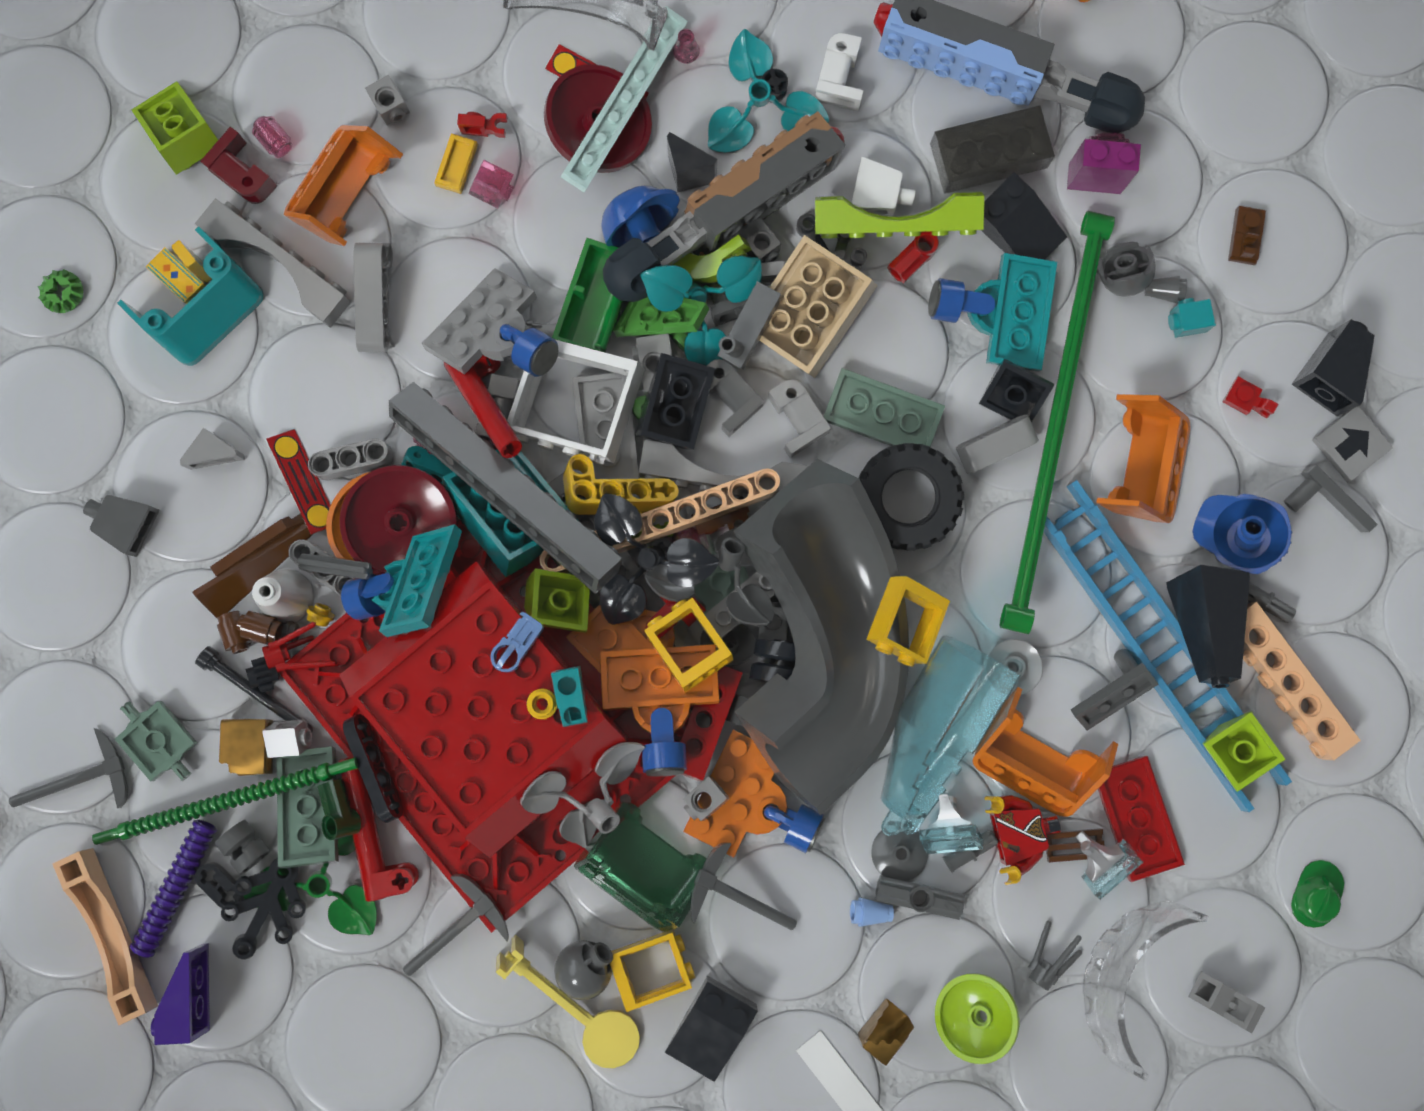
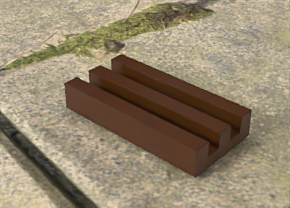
M1103 829L1063 831L1046 835L1049 849L1046 850L1047 862L1086 860L1087 855L1084 853L1053 855L1055 850L1079 849L1081 844L1080 842L1052 844V839L1076 837L1083 831L1088 836H1095V842L1105 846L1102 839Z

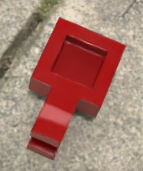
M478 112L458 113L457 125L463 135L488 137V134H493L499 138H506L505 129L497 128L496 125L500 122L507 123L508 117L506 113H496L489 120Z
M1239 376L1234 380L1222 401L1245 415L1254 410L1265 418H1268L1270 414H1274L1279 405L1270 399L1259 397L1263 389Z

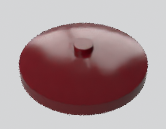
M581 65L563 73L553 84L544 105L545 128L554 147L569 162L614 91L623 73L603 65ZM644 95L597 173H610L622 170L631 165L644 151L650 139L652 129L651 112Z
M406 465L385 466L364 475L349 490L340 511V532L347 551L355 561L370 563L374 570V575L385 574L387 570L384 566L394 561L405 559L413 536L454 524L457 526L455 507L445 487L429 473Z

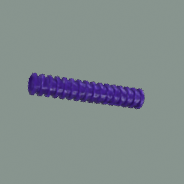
M200 819L193 820V828H189V836H185V844L180 846L181 852H178L175 856L177 860L171 863L173 868L167 871L169 876L163 879L165 884L159 887L160 893L155 895L156 901L151 903L152 909L147 911L148 917L142 921L144 925L139 927V934H136L134 937L135 942H132L129 946L135 954L146 958L155 955L154 949L159 947L158 941H161L164 937L162 933L167 931V924H170L172 921L171 916L176 914L175 908L180 906L179 899H183L185 896L183 891H187L189 888L187 883H191L193 880L191 875L196 874L197 870L195 867L200 866V858H204V850H208V842H212V834L217 832L213 824Z

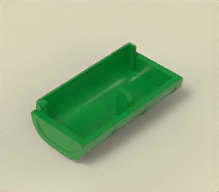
M586 237L552 336L553 339L606 353L623 301L609 293L603 280V268L606 260L618 247H609L605 243Z

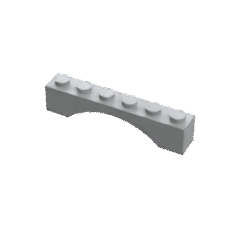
M215 198L195 224L224 248L254 250L268 255L281 263L293 277L302 305L312 315L331 328L351 303L344 296L347 291L334 281L330 285L323 280L325 275L313 265L310 268L303 265L304 259L292 249L289 252L282 249L283 243L271 233L267 237L260 232L262 227L249 217L246 220L239 216L240 211L227 201L223 204Z
M644 440L639 475L644 477V479L666 478L674 481L678 488H688V485L699 486L700 491H705L745 476L722 475L707 471L682 456L672 444ZM780 462L770 468L776 471L780 477L778 492L808 466ZM768 477L762 478L759 481V485L765 490L772 489L775 486L774 481ZM737 487L733 491V496L743 497V493L748 494V491L743 487Z

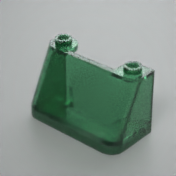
M623 801L614 810L620 817L618 826L607 834L598 831L581 853L574 867L584 877L654 928L664 932L679 928L691 909V898L696 884L694 881L707 858L698 853L683 855L641 823L643 820L640 815L641 810L636 805Z

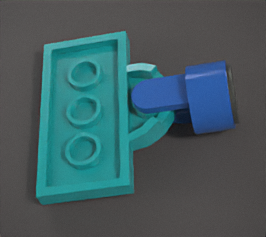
M1004 253L1001 255L998 280H989L978 286L974 291L965 290L964 282L939 278L934 282L931 289L928 314L933 320L956 323L961 312H967L972 325L979 332L990 336L986 363L999 365L1006 359L1026 370L1042 371L1057 262Z
M454 524L412 537L405 559L394 561L384 566L387 570L385 574L370 575L368 580L352 578L346 581L342 587L341 601L347 614L353 619L364 620L385 613L379 632L386 637L430 627L455 551L458 548L462 530Z

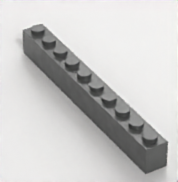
M412 382L389 400V417L595 594L619 573L622 558L615 548L607 546L592 529L583 526L571 511L563 509L556 503V500L550 493L543 492L537 487L530 476L523 475L517 470L510 459L502 457L487 440H482L467 423H462L458 420L447 406L438 403L427 389L421 388L415 382Z

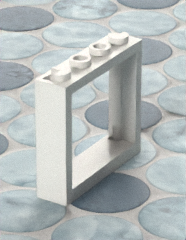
M556 340L558 343L557 358L627 376L604 448H595L525 428L542 377H534L526 371L523 372L507 421L522 443L528 444V441L532 440L538 442L537 446L553 451L554 447L563 449L562 453L569 456L576 454L589 456L592 462L604 465L605 461L614 463L645 369L635 360Z

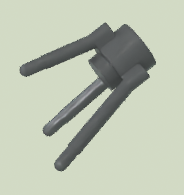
M1046 921L1034 958L1028 966L1032 970L1029 978L1047 991H1049L1052 985L1056 984L1063 973L1082 955V951L1077 950L1065 962L1082 939L1080 935H1077L1053 965L1046 960H1043L1041 964L1039 963L1049 934L1051 921Z

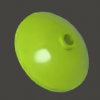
M978 973L964 974L956 977L944 986L935 1005V1023L941 1040L955 1056L973 1064L995 1062L1004 1057L1017 1040L1020 1027L1017 1005L1010 992L992 977ZM981 1010L987 1014L986 1021L980 1017Z

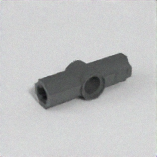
M882 875L879 876L875 890V900L957 920H960L964 909L965 896L962 894ZM923 890L926 893V900L920 905L914 904V893Z

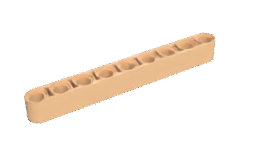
M762 469L642 513V533L640 537L634 540L646 544L769 499L778 492L780 477L773 469ZM768 477L774 481L775 486L772 489L765 490L761 488L759 481L762 478ZM743 487L747 489L748 496L745 499H736L733 496L734 489ZM710 497H718L722 501V505L718 509H710L707 507L706 501ZM689 506L696 512L691 519H683L679 514L680 510ZM658 516H664L669 520L667 527L664 529H657L653 526V522ZM626 539L620 544L613 545V548L618 553L636 547ZM545 550L542 552L540 565L544 570L560 573L569 572L561 564L554 569L548 568L547 561L551 555Z

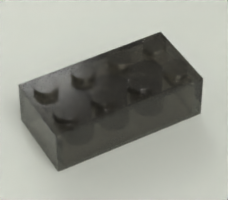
M1040 105L935 131L930 142L944 194L1007 179L1013 172L1019 176L1047 169L1055 157Z

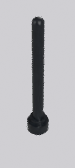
M207 646L198 655L195 664L204 671L207 669L209 671H216L283 720H302L301 717L267 693H261L258 687L251 689L249 681L221 661L222 658L218 656L219 652L211 646ZM307 722L308 728L311 730L312 733L313 727Z

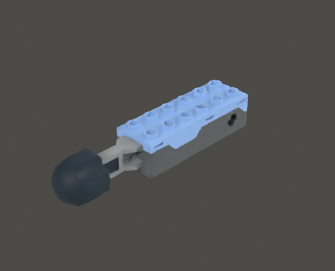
M895 0L893 4L883 2L880 3L873 23L882 37L878 52L883 53L889 59H900L908 62L914 68L928 69L939 77H950L958 80L964 86H974L983 89L989 95H999L1008 98L1016 105L1029 106L1033 97L1062 103L1084 111V121L1087 126L1107 133H1120L1130 130L1139 123L1144 114L1145 96L1136 83L1111 72L1103 73L1099 80H1095L1067 70L1061 64L1049 60L1055 45L1054 43L935 0Z

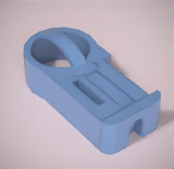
M525 612L520 613L523 617L517 620L507 634L508 639L503 637L491 652L492 665L501 672L515 671L544 630V626ZM505 646H509L497 662L496 655L498 651ZM516 650L518 654L516 664L509 669H503L502 666L508 657Z

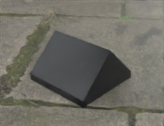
M668 133V158L677 192L709 185L717 177V158L675 134Z
M1004 359L996 368L979 404L1010 420L1022 415H1029L1032 422L1053 389L1054 383Z

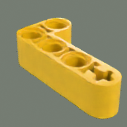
M583 454L572 456L563 473L567 508L572 513L578 515H595L601 497L604 494H615L625 498L642 514L674 502L679 492L675 482L666 478L595 479L593 463L589 457ZM574 469L581 471L583 474L576 473ZM632 494L638 495L641 499L633 497ZM577 495L584 496L586 500L578 498Z

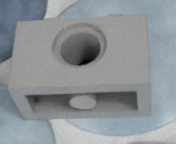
M669 334L636 338L637 347H632L633 359L638 361L645 369L638 389L644 390L645 396L648 393L654 372L646 368L647 364L651 361H658L661 353L672 356Z

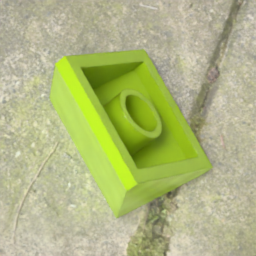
M1247 712L1218 725L1202 743L1237 792L1286 760L1252 712Z

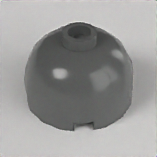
M1138 242L1120 243L1107 250L1108 255L1103 260L1099 259L1097 268L1099 276L1105 288L1117 296L1126 297L1141 293L1149 287L1154 279L1156 269L1155 258L1151 248L1147 245L1144 248L1139 246Z

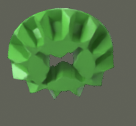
M65 269L63 271L52 270L50 275L43 276V282L38 286L40 290L38 298L42 301L44 307L55 313H66L75 309L83 297L81 280L75 274ZM58 283L66 288L62 291V299L57 294H53L57 291Z

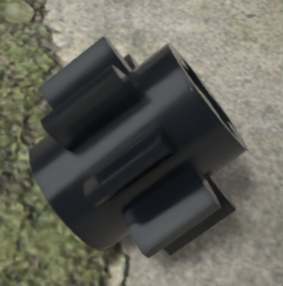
M264 657L251 660L253 667L245 669L251 689L259 687L261 693L273 690V682L280 681L276 667L269 669Z

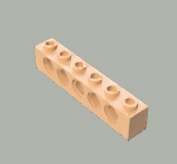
M1257 602L1248 603L1243 652L1244 662L1251 667L1253 666L1259 674L1257 676L1259 682L1266 689H1270L1276 697L1274 699L1276 705L1283 712H1287L1292 718V726L1309 741L1311 752L1319 759L1334 761L1361 740ZM1251 630L1257 634V642L1255 644L1249 639ZM1268 653H1271L1274 657L1272 667L1266 662ZM1286 676L1291 679V687L1288 690L1283 684ZM1303 699H1306L1309 705L1305 713L1301 709ZM1321 722L1326 727V731L1322 736L1318 731V726Z

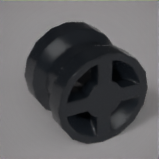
M780 69L767 70L763 74L762 79L774 88V90L771 89V95H774L780 102L787 94L788 77Z

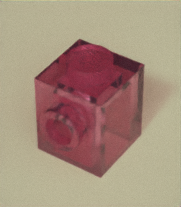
M483 160L468 194L498 209L502 199L507 202L514 189V186L510 185L514 174Z

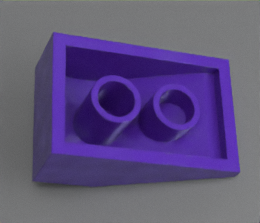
M209 943L201 944L182 954L151 1022V1035L154 1036V1045L189 1044L210 1031Z

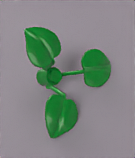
M353 835L338 839V855L346 856L355 851ZM324 863L321 871L314 872L306 883L295 882L296 887L306 890L314 898H320L326 894L338 898L328 908V920L334 929L345 934H373L377 920L375 901L367 902L363 887L358 885L349 886L343 895L338 891L332 890V878L326 872L329 863ZM270 866L266 867L261 872L269 870ZM287 868L278 869V873L282 876L289 873ZM271 882L252 887L251 892L244 895V899L266 892ZM282 886L277 897L284 912L288 910L290 902Z

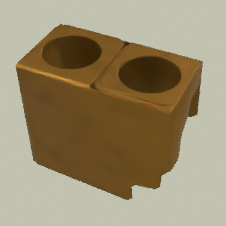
M222 719L220 723L219 763H227L229 772L236 773L238 776L273 774V757L267 758L262 730L274 723L273 720Z
M886 998L861 1028L858 1035L862 1047L887 1066L909 1037V1034L914 1029V1025L903 1011Z

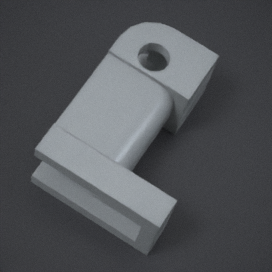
M787 380L768 392V398L778 414L784 411L799 434L798 437L785 445L784 450L790 458L829 434L831 427L800 382ZM787 394H793L795 398H788Z

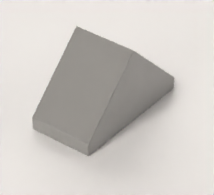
M203 428L180 459V465L192 470L245 459L244 454Z

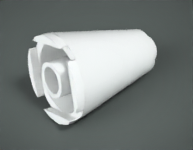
M280 569L259 579L252 589L253 598L261 613L275 617L277 621L287 623L288 621L298 622L307 613V607L313 604L314 593L311 583L301 573L291 569Z

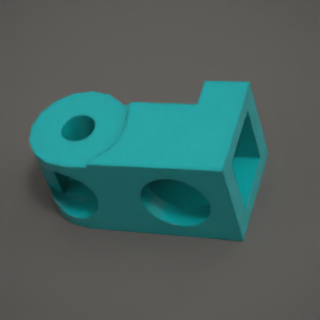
M420 446L409 447L401 465L415 467L429 473L441 484L442 477L453 472L437 457L429 454L426 449Z
M580 666L553 671L551 677L563 727L588 723Z

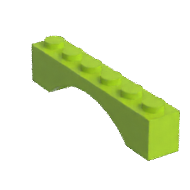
M982 192L953 193L942 203L927 211L900 217L882 216L868 212L854 205L844 196L815 197V234H821V238L825 239L837 238L838 234L849 233L850 238L865 237V233H876L877 237H891L893 232H904V236H920L923 231H932L934 236H945L949 234V231H960L961 235H975L977 230H984V194Z

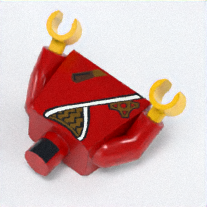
M1013 795L985 796L984 800H990L992 804L991 808L985 810V812L990 814L994 835L998 840L997 848L1000 861L1006 866L1011 865L1010 867L1001 868L999 872L1000 874L1008 873L1009 875L1008 881L1004 882L1005 885L1016 884L1020 882L1021 876L1030 871L1043 857V851L1049 849L1046 835L1061 832L1058 817L1052 816L1042 819L1040 809L1032 807L1029 801Z

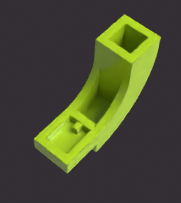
M738 234L710 254L698 256L689 253L673 265L687 270L693 282L699 284L717 282L718 268L723 261L733 256H747L746 253L752 250L747 240Z

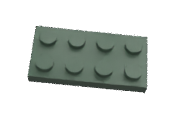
M841 368L823 417L827 423L889 446L914 443L931 447L945 405Z
M330 746L307 749L298 756L276 757L277 778L280 779L282 775L288 777L289 773L295 775L297 771L303 773L304 769L310 770L311 767H318V765L323 763H329L330 765L336 763V748ZM336 775L331 780L325 782L320 780L318 784L313 782L311 786L305 784L304 788L297 787L296 790H291L290 788L289 792L283 791L282 794L277 795L279 868L339 862L338 839L328 840L322 832L321 823L325 814L317 788L318 785L336 780Z

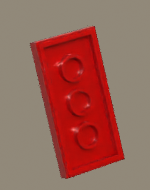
M1141 756L1112 766L1110 777L1098 788V792L1115 842L1125 853L1121 860L1128 880L1134 882L1185 865L1148 756Z

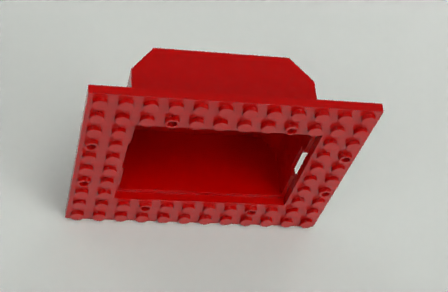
M459 519L457 527L462 530L458 542V548L455 551L430 627L386 637L379 632L385 613L371 617L368 622L363 623L361 620L353 619L346 612L286 662L336 661L335 666L287 669L279 673L347 757H352L353 754L344 735V721L357 714L363 715L368 720L403 806V814L398 818L471 908L475 902L450 878L453 874L469 876L485 893L488 892L495 900V905L506 921L607 835L601 833L596 828L588 848L565 840L559 832L560 824L570 811L578 808L566 799L559 797L556 807L549 812L542 814L528 812L520 804V799L523 797L525 790L542 774L557 771L566 779V785L562 791L569 794L582 805L596 798L604 800L599 783L602 777L595 772V767L600 757L609 748L617 744L636 742L646 745L652 743L651 734L643 730L637 723L632 709L603 711L601 673L566 638L572 632L570 630L544 627L543 632L515 671L501 672L492 665L491 652L503 637L508 639L507 634L517 620L523 617L520 613H526L524 608L525 597L521 595V589L526 587V580L535 568L544 570L540 565L541 555L527 566L505 577ZM549 557L547 561L548 568L554 569L559 567L552 557ZM590 603L588 615L595 610ZM505 646L498 651L496 655L497 662L509 646ZM516 650L508 657L502 666L503 669H509L516 664L518 660ZM580 666L588 723L563 727L558 708L547 719L534 718L527 709L529 695L537 689H547L555 695L551 673L556 670ZM541 698L538 700L537 706L540 710H545L548 702L545 698ZM676 731L674 733V742H679L681 736L676 735ZM694 739L688 740L686 742L687 752L691 755H697L700 752L699 742ZM642 752L636 767L627 779L618 784L606 783L609 796L614 801L611 807L620 817L619 824L676 776H647L643 772ZM623 794H628L631 797L630 804H622L620 798ZM557 850L565 852L566 857L564 860L556 858ZM485 914L479 916L491 933L496 930Z

